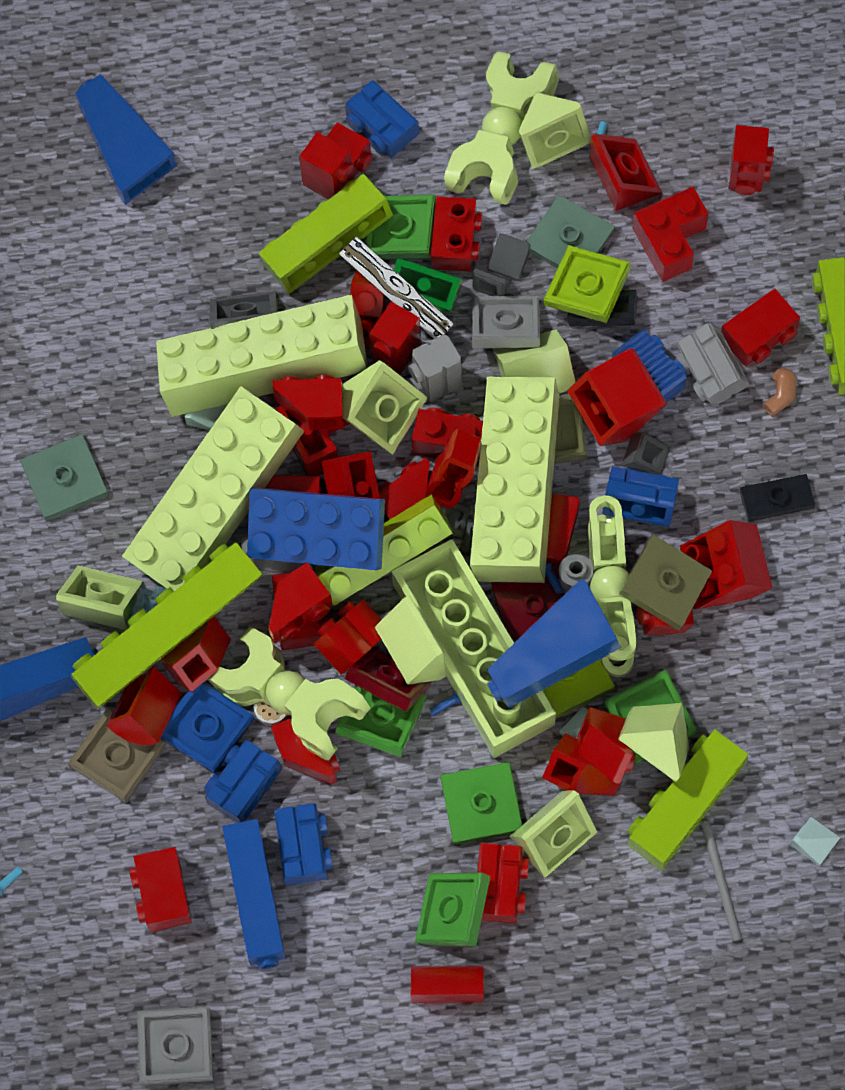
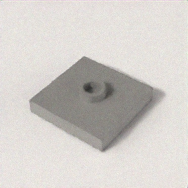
M539 296L472 297V348H540Z
M210 1006L137 1011L139 1083L141 1086L214 1080Z

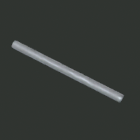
M703 821L701 822V827L733 942L742 940L710 822Z

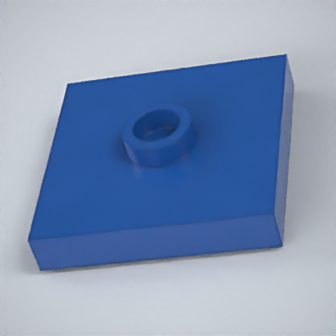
M203 682L194 691H187L174 709L160 739L212 774H215L225 761L229 751L239 742L255 720V717Z

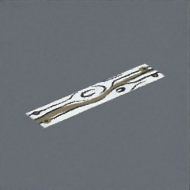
M357 237L339 253L393 303L420 317V327L434 339L445 334L453 325L447 317Z

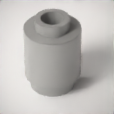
M573 554L564 558L559 566V582L564 589V593L566 594L582 579H585L588 586H590L594 574L591 561L580 554Z

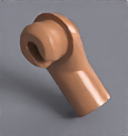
M779 368L773 374L776 394L762 404L771 417L777 415L796 398L797 378L790 369Z

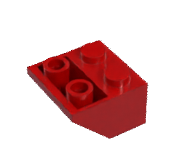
M630 348L590 369L567 390L600 447L627 441L667 405V402L634 348Z
M729 520L680 545L681 552L712 570L694 604L695 610L752 599L773 588L757 524Z

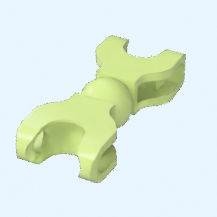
M496 52L486 72L487 82L492 95L490 102L492 110L488 111L483 118L482 130H478L476 137L453 151L444 179L447 191L462 193L471 180L479 176H488L491 178L489 187L494 202L506 205L511 200L519 181L512 159L514 154L512 145L516 144L520 138L519 129L535 93L554 96L559 82V73L556 64L542 62L533 75L527 78L513 77L515 69L510 58L511 54Z
M603 495L595 498L591 502L589 509L588 542L590 560L594 569L589 588L622 647L601 658V662L610 676L623 677L633 668L636 648L635 623L631 601L619 594L629 576V573L626 571L622 509L620 502L616 498ZM602 507H608L614 512V517L606 515L597 516V511ZM609 659L615 661L626 660V662L618 667L614 666Z
M249 627L240 637V640L245 642L250 650L246 663L233 670L219 666V669L208 678L209 682L218 692L239 706H250L257 702H263L271 706L278 713L291 715L294 733L302 740L305 748L317 756L329 760L338 749L331 743V739L327 734L330 724L343 716H350L361 720L371 707L361 693L340 679H328L320 683H313L305 679L298 672L286 671L284 669L283 655L275 648L271 638Z

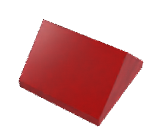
M594 134L590 137L589 158L615 212L662 194L636 139L603 134Z

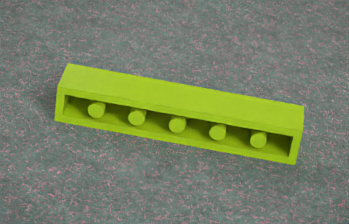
M237 542L230 547L225 543L209 555L212 561L203 569L197 565L182 577L185 582L175 591L171 587L166 589L155 599L158 604L148 613L144 609L137 612L127 621L130 625L127 630L120 635L117 631H114L100 643L103 647L102 650L93 657L87 653L72 665L75 671L71 674V679L97 710L260 580L263 574Z

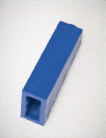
M101 74L94 79L85 81L78 91L75 92L82 115L119 197L125 205L176 167L174 153Z
M585 579L577 582L487 669L492 678L491 681L487 682V685L496 701L503 699L508 708L622 648Z
M87 637L0 665V722L77 688L78 686L71 679V674L75 671L72 665L87 653L92 657L98 653L95 647L90 646Z
M258 819L222 826L250 966L257 965L258 969L274 968L279 965L278 960L286 959L263 835Z

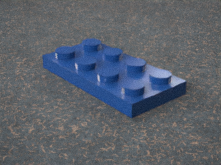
M251 488L247 556L254 559L295 563L307 562L308 564L380 570L382 569L385 499Z

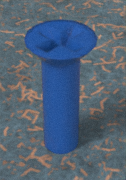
M552 563L546 564L545 575L556 594L559 595L564 592V589L551 569Z
M453 691L452 696L429 708V710L435 716L453 704L461 703L455 691Z

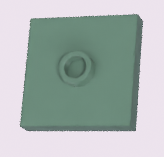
M558 195L526 242L531 245V254L558 269L568 245L600 253L615 231V226Z
M83 434L20 459L45 521L108 496L107 489Z

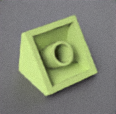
M538 92L535 93L519 129L521 140L533 169L590 144L591 136L579 102Z
M557 330L540 334V348H492L502 377H555L559 394L566 393L575 383L567 344Z
M377 361L343 384V418L386 452L393 455L416 418L418 409L422 408L428 397L384 362Z
M77 565L57 593L56 601L62 615L127 630L130 626L127 621L133 617L143 581Z
M409 595L403 598L375 626V629L407 684L441 680L446 677L443 651Z
M673 703L633 707L628 713L618 739L675 782L681 776L690 749L683 704Z
M575 790L561 791L509 837L517 846L523 847V854L529 858L531 864L546 878L593 837L597 830L580 795Z

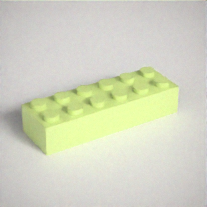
M352 295L156 341L160 394L171 417L229 404L240 386L254 396L259 397L274 393L273 380H281L287 376H295L300 379H315L317 376L330 375L340 378L361 373L367 369L362 321Z
M487 377L470 567L477 581L545 583L560 399L555 377Z
M240 386L122 557L165 588L171 587L174 591L185 583L182 577L197 565L203 569L212 561L209 555L221 545L227 543L249 511L250 489L266 487L304 433V430Z
M453 539L391 571L393 586L401 600L410 595L443 651L446 677L493 758L555 726L556 713L543 691L508 708L503 699L496 701L491 693L487 682L491 681L492 678L487 669L514 642Z

